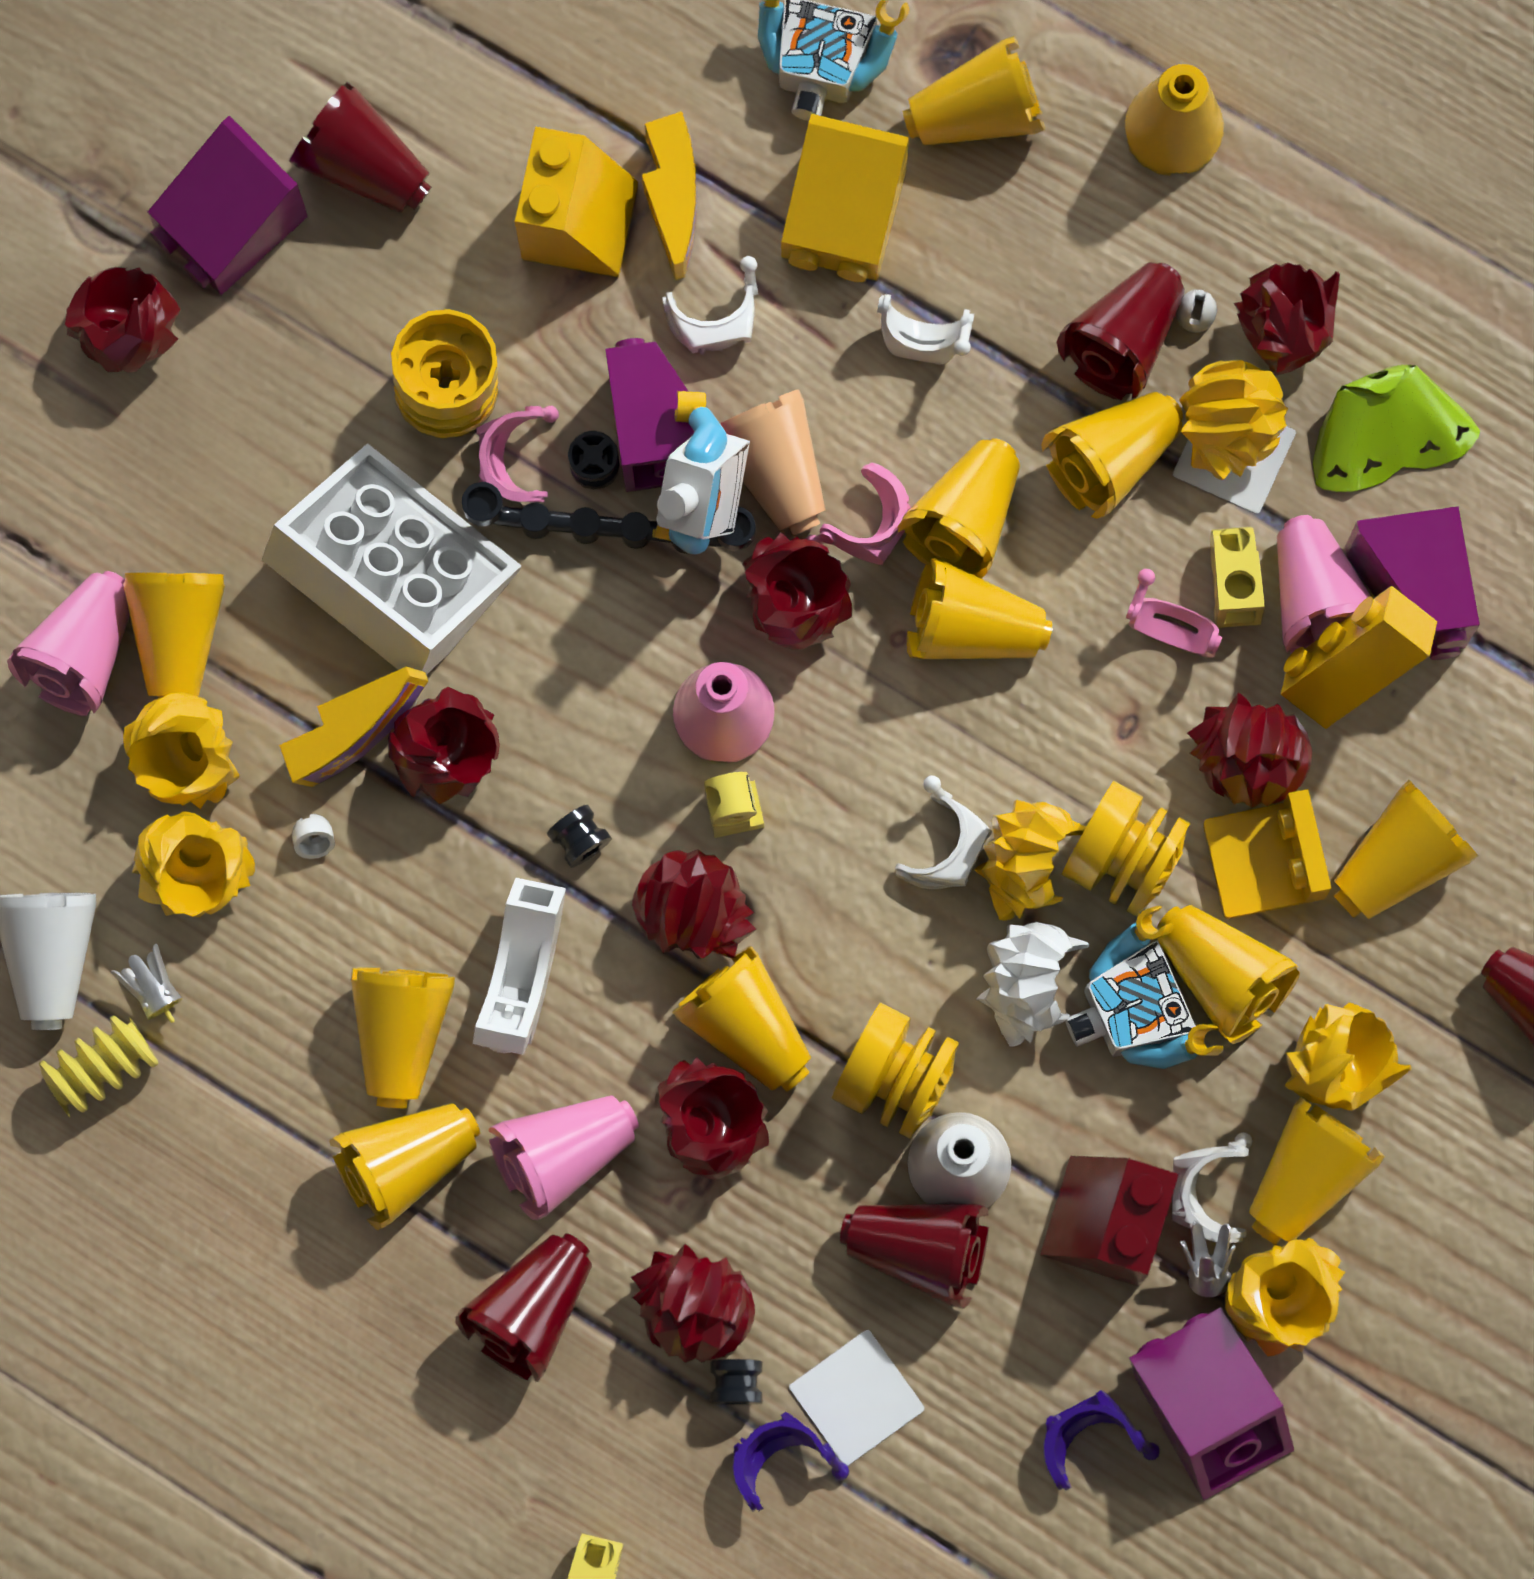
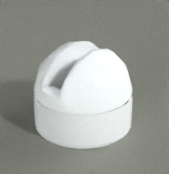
M1191 290L1184 294L1177 310L1176 317L1178 323L1189 332L1199 333L1206 331L1215 321L1217 305L1210 293L1203 290ZM1195 299L1204 301L1200 320L1191 319Z
M310 814V818H300L295 823L292 839L295 852L299 856L315 859L323 857L333 850L335 846L333 830L329 821L323 816ZM312 835H319V837H316V838H313V839H312L311 836H312Z

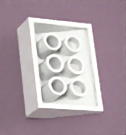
M368 443L274 524L262 557L264 563L399 670L407 666L424 671L426 675L450 653L521 568L518 562Z

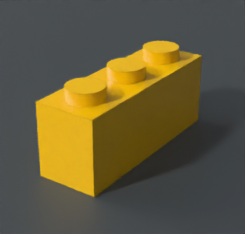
M1390 586L1377 597H1367L1357 606L1354 613L1341 623H1331L1322 632L1319 639L1306 648L1299 647L1293 651L1284 664L1283 670L1286 674L1280 695L1323 728L1327 729L1429 657L1437 621L1393 586Z

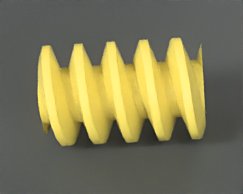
M114 1015L110 1017L113 1032L111 1035H107L97 1026L94 1027L92 1032L95 1045L92 1047L80 1038L74 1040L77 1051L75 1058L62 1049L58 1050L57 1056L60 1067L57 1069L44 1060L39 1062L41 1074L46 1084L69 1117L68 1104H71L80 1112L88 1110L86 1093H89L99 1101L105 1099L106 1094L103 1082L106 1081L117 1090L123 1088L122 1070L135 1079L140 1077L139 1059H142L151 1067L158 1065L156 1056L131 1018L130 1023L125 1024Z

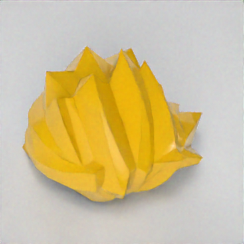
M1242 360L1217 361L1205 366L1189 380L1188 386L1190 390L1184 393L1179 401L1186 411L1185 417L1187 422L1182 427L1181 433L1192 443L1190 464L1192 468L1206 469L1219 480H1224L1230 472L1241 478L1246 466H1256L1257 462L1263 461L1274 452L1279 445L1280 437H1277L1287 426L1284 417L1288 408L1282 401L1283 392L1281 386L1271 371L1261 370L1255 365Z
M184 692L167 694L144 705L137 719L124 727L123 743L126 755L129 757L128 770L135 775L137 785L149 789L150 796L161 802L181 804L182 806L192 802L201 809L207 800L213 803L220 802L225 796L227 787L239 779L240 776L228 757L233 741L225 737V732L222 729V711L207 707L205 698Z
M1015 800L1011 813L992 816L991 825L995 840L985 844L983 847L989 860L974 869L989 882V892L999 920L1002 921L1011 920L1015 915L1021 919L1025 909L1050 906L1062 901V896L1054 895L1051 879L1048 880L1054 869L1052 858L1059 851L1058 842L1066 836L1082 835L1086 826L1073 821L1070 814L1060 807L1046 802L1030 804Z
M182 811L176 816H169L167 814L158 818L141 832L138 838L134 855L135 863L132 873L140 874L138 898L151 904H160L165 916L184 913L191 917L200 918L204 913L212 915L219 911L232 897H238V889L250 886L248 877L253 876L255 873V861L248 850L246 837H242L237 830L221 828L217 821L210 822L195 813Z
M1350 1002L1343 1008L1325 1004L1323 1009L1319 1008L1315 1019L1311 1015L1308 1018L1299 1036L1295 1052L1286 1053L1288 1067L1292 1076L1285 1086L1312 1103L1325 1105L1332 1109L1355 1110L1411 1070V1065L1398 1064L1397 1045L1394 1042L1393 1034L1388 1029L1386 1022L1376 1017L1374 1012Z
M1311 1238L1305 1240L1295 1239L1289 1241L1284 1247L1274 1245L1271 1250L1252 1254L1243 1260L1241 1268L1237 1273L1232 1274L1226 1292L1225 1310L1237 1331L1244 1335L1247 1342L1254 1339L1267 1357L1278 1355L1288 1347L1303 1352L1305 1346L1312 1339L1330 1330V1323L1335 1322L1338 1312L1339 1293L1342 1290L1338 1282L1345 1274L1344 1271L1338 1268L1341 1260L1332 1250L1319 1246Z

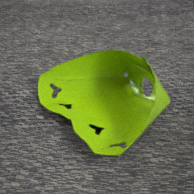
M1402 364L1391 366L1343 385L1337 391L1318 435L1313 458L1315 483L1324 490L1354 492L1385 482L1402 467L1421 469L1437 467L1462 457L1472 448L1480 435V430L1470 415L1416 365L1404 366ZM1457 426L1467 427L1469 431L1462 433L1460 440L1456 441ZM1429 440L1435 446L1440 447L1437 451L1429 449L1425 453L1419 452ZM1368 459L1382 463L1381 466L1371 467L1368 472L1363 473ZM1335 465H1338L1348 476L1341 477L1335 474L1332 477H1328L1327 474L1334 469Z

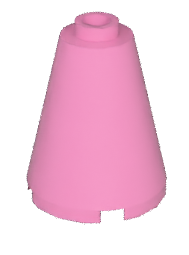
M1301 515L1288 520L1284 524V528L1277 535L1282 639L1286 652L1288 653L1290 650L1292 654L1297 648H1306L1319 639L1322 632L1331 623H1341L1354 613L1357 606L1364 599L1371 597L1324 521L1313 519L1309 515Z
M105 571L103 574L92 573L13 650L7 663L10 672L24 687H26L29 680L33 681L43 689L39 698L61 710L80 716H87L91 709L95 713L102 703L130 616L123 587L124 578L110 571Z
M713 663L696 670L679 688L673 706L675 729L684 745L698 757L709 761L738 762L756 753L768 739L774 721L773 698L764 681L750 669L734 663Z
M610 1095L499 1122L490 1127L488 1132L496 1136L489 1140L490 1148L509 1191L518 1189L523 1193L527 1201L519 1204V1206L532 1220H539L547 1216L635 1141L633 1130L637 1129L639 1124L629 1103L625 1100L619 1103L614 1096Z

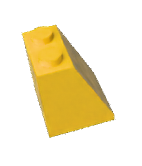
M811 114L781 239V257L789 259L788 262L791 265L800 269L812 271L816 270L819 266L835 270L838 276L849 281L865 282L866 278L877 281L907 170L909 137Z
M535 126L515 217V227L522 260L619 278L639 186L638 181L585 135Z

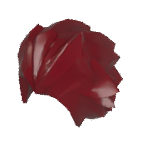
M1289 262L1282 265L1276 263L1250 277V286L1240 293L1242 302L1234 303L1246 338L1257 354L1269 366V371L1274 376L1289 373L1316 359L1324 349L1333 343L1340 273L1335 271L1329 279L1324 281L1315 271L1311 269L1306 270L1301 265Z
M112 267L99 271L92 277L88 276L80 285L66 309L67 314L64 325L67 328V335L79 340L84 354L91 360L100 363L107 372H137L145 363L163 355L178 340L171 328L181 310L157 278L152 273L145 274L140 267L126 270L127 268Z
M780 533L775 540L766 537L759 541L755 546L753 554L742 563L746 579L750 584L746 597L752 601L754 626L756 630L766 633L768 640L772 643L791 650H803L834 637L832 633L834 627L852 617V602L848 594L851 583L848 576L842 570L840 560L828 555V547L816 541L799 539L798 536L789 540L784 534Z
M446 687L441 690L435 699L428 698L423 700L421 704L405 711L394 722V732H391L388 737L389 758L394 763L399 778L413 798L420 791H423L440 805L456 795L469 797L482 777L491 772L492 759H498L499 734L492 722L494 714L484 709L482 703L475 696L463 694L455 689Z
M1238 692L1228 707H1205L1203 722L1187 732L1197 744L1189 754L1200 760L1199 771L1204 773L1205 781L1209 788L1223 797L1225 794L1234 805L1243 802L1250 808H1253L1260 803L1266 807L1271 804H1277L1285 800L1288 793L1297 791L1305 781L1310 770L1312 746L1308 733L1295 714L1286 715L1278 703L1269 708H1265L1260 704L1252 707L1249 701Z
M699 849L689 853L675 850L663 855L661 860L652 864L643 873L633 894L632 907L636 920L649 941L655 940L663 954L679 948L682 952H693L697 959H704L712 952L728 958H734L738 944L756 930L747 920L755 912L745 905L746 894L741 892L739 881L733 868L721 862L715 854L706 855Z
M696 1057L691 1065L686 1060L677 1063L672 1068L668 1079L658 1085L660 1108L664 1112L661 1123L666 1127L669 1154L679 1159L683 1163V1168L691 1173L704 1178L719 1180L740 1171L747 1164L751 1163L750 1158L752 1154L769 1145L768 1130L763 1122L768 1110L759 1100L757 1089L751 1081L745 1080L744 1074L734 1069L717 1067L714 1062L706 1066Z
M684 1244L676 1255L654 1251L651 1266L631 1277L640 1289L632 1298L641 1305L639 1316L645 1321L647 1336L652 1344L658 1347L661 1345L668 1357L678 1356L684 1363L694 1359L701 1363L725 1356L731 1351H735L751 1330L755 1316L752 1292L742 1272L734 1271L727 1257L712 1263L707 1257L700 1259L688 1245Z

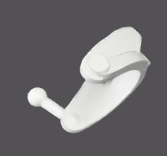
M746 256L740 262V267L745 272L744 290L746 296L741 307L729 317L718 321L692 319L685 316L677 308L672 292L666 293L667 296L662 297L667 322L672 333L691 353H697L698 350L700 354H704L705 350L721 351L733 346L740 340H744V343L751 342L755 315L753 295H758L755 279L757 261L755 258Z
M891 295L880 296L877 312L881 313L882 334L887 349L894 356L943 365L949 362L955 354L965 356L970 352L971 346L968 341L974 319V314H971L970 310L964 309L963 316L957 322L944 325L930 324L907 318L896 311L891 305Z
M928 776L924 780L923 785L927 792L932 793L930 798L955 811L959 818L961 833L958 844L951 855L935 867L915 869L898 863L895 867L897 871L895 875L912 885L924 889L966 886L968 876L992 831L973 812L951 799L952 795L941 788V782L938 777Z
M1248 1133L1237 1134L1235 1142H1230L1229 1146L1195 1150L1173 1158V1172L1179 1174L1172 1196L1173 1221L1190 1229L1192 1223L1198 1221L1203 1227L1205 1239L1217 1242L1222 1225L1209 1218L1198 1202L1196 1193L1198 1174L1204 1165L1214 1159L1248 1156L1249 1148L1252 1146V1137ZM1230 1227V1243L1243 1242V1238L1246 1237V1230Z

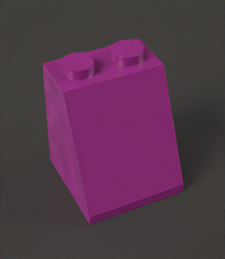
M230 115L220 123L147 211L154 226V229L150 232L154 240L169 255L176 250L188 262L183 267L201 288L204 289L210 284L220 295L224 294L308 218L298 184Z
M642 338L624 339L615 343V347L606 348L605 351L625 491L632 492L660 488L663 485L665 467L669 455L694 434V430L689 425V422H675V410L678 406L677 391L688 390L656 342L645 343V340Z
M1459 506L1357 520L1345 545L1346 555L1372 594L1377 597L1390 586H1393L1437 621L1430 652L1431 660H1444L1460 655V649L1466 648L1480 623Z
M1221 1307L1209 1314L1202 1313L1192 1317L1184 1324L1182 1329L1164 1339L1157 1338L1145 1343L1138 1350L1137 1354L1129 1358L1138 1385L1203 1501L1295 1450L1281 1401Z

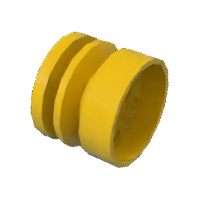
M451 309L428 311L410 320L397 335L391 352L395 401L404 419L421 433L438 438L460 437L480 427L493 412L498 397L496 345L488 330L471 315ZM443 377L452 378L449 388L439 387Z
M1113 781L1076 844L1061 875L1091 891L1107 873L1115 878L1110 891L1109 902L1116 904L1127 885L1137 890V893L1130 903L1127 912L1138 917L1141 911L1155 897L1160 895L1184 851L1182 850L1186 831L1190 822L1179 817L1168 837L1157 830L1168 810L1160 807L1146 824L1138 821L1137 816L1142 805L1143 796Z
M880 1002L863 1030L839 1078L832 1099L860 1114H863L877 1096L886 1100L880 1124L888 1128L896 1112L901 1108L908 1113L899 1134L911 1139L915 1131L932 1116L952 1077L955 1053L959 1042L947 1037L937 1056L928 1053L927 1051L936 1033V1030L930 1027L923 1032L915 1045L906 1042L910 1017Z

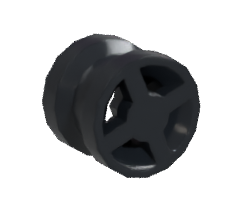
M593 430L578 435L570 444L568 451L571 475L578 484L584 488L596 490L605 488L615 480L620 464L617 446L611 437L603 432ZM589 466H598L600 470L598 468H589L588 470H586V468H588Z
M583 805L571 811L556 822L547 832L550 840L555 844H560L565 850L564 858L571 868L595 856L612 840L607 830L598 828L593 821L594 812L589 805Z
M748 1359L710 1361V1372L715 1376V1388L710 1393V1404H762V1392L757 1388V1377L763 1372V1361Z

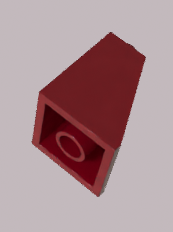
M1070 1156L1040 1256L1139 1287L1149 1275L1179 1174L1130 1158Z

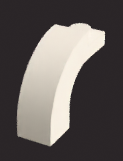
M515 878L505 906L501 939L492 980L475 1026L474 1045L488 1047L498 1053L512 1052L524 1055L527 1044H531L552 967L566 888Z

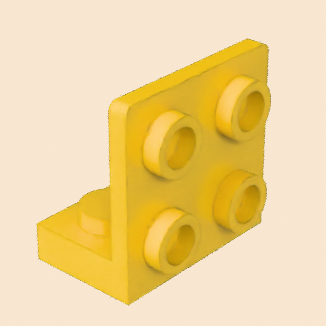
M1308 789L1288 793L1281 804L1217 816L1204 821L1205 837L1223 915L1226 919L1324 900L1332 889Z

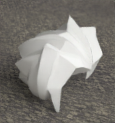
M1035 922L1024 926L1010 924L1007 926V937L1005 939L988 944L987 952L993 968L985 973L983 977L990 988L976 999L993 1009L1001 1034L1004 1035L1010 1047L1020 1045L1024 1038L1031 1043L1034 1031L1051 1028L1069 1019L1070 1014L1061 1013L1057 1001H1053L1058 989L1055 983V978L1060 972L1058 961L1064 957L1065 952L1088 948V942L1068 937L1065 931L1054 925Z

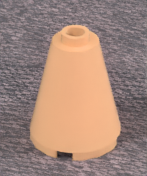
M794 390L781 395L779 400L773 403L760 404L720 423L726 434L750 441L743 483L779 531L789 527L792 535L795 536L821 524L817 514L826 511L804 399L800 390Z

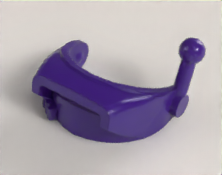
M1103 1390L1096 1392V1395L1055 1416L1046 1418L1045 1463L1059 1490L1064 1489L1067 1491L1071 1489V1484L1065 1471L1066 1452L1075 1436L1087 1426L1102 1422L1117 1424L1123 1427L1128 1432L1132 1444L1139 1453L1142 1452L1147 1460L1157 1459L1160 1454V1448L1157 1444L1149 1442L1141 1430L1136 1431L1132 1422L1119 1405Z
M787 1412L781 1414L782 1418L780 1420L757 1427L747 1439L741 1437L740 1441L742 1444L737 1443L734 1445L733 1472L735 1482L752 1512L756 1509L758 1511L764 1509L760 1503V1498L756 1495V1477L764 1462L779 1450L788 1446L801 1445L813 1448L832 1467V1476L837 1480H843L848 1477L849 1467L844 1462H840L828 1442L823 1445L814 1432Z

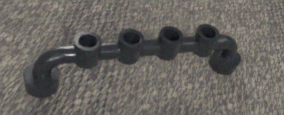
M477 482L470 485L462 496L464 514L471 523L477 526L495 524L522 528L525 535L532 539H541L548 535L550 531L572 533L575 540L582 544L593 543L600 536L622 538L625 545L633 549L643 548L649 541L672 543L678 552L689 554L672 541L654 538L652 532L653 529L657 528V521H650L644 514L639 512H631L620 518L599 516L595 510L589 507L579 508L573 513L549 511L545 505L538 502L529 503L523 508L507 507L503 505L500 491L488 482ZM738 507L734 532L728 535L709 538L708 546L724 547L731 551L747 548L753 542L756 534V524L753 515L745 508Z

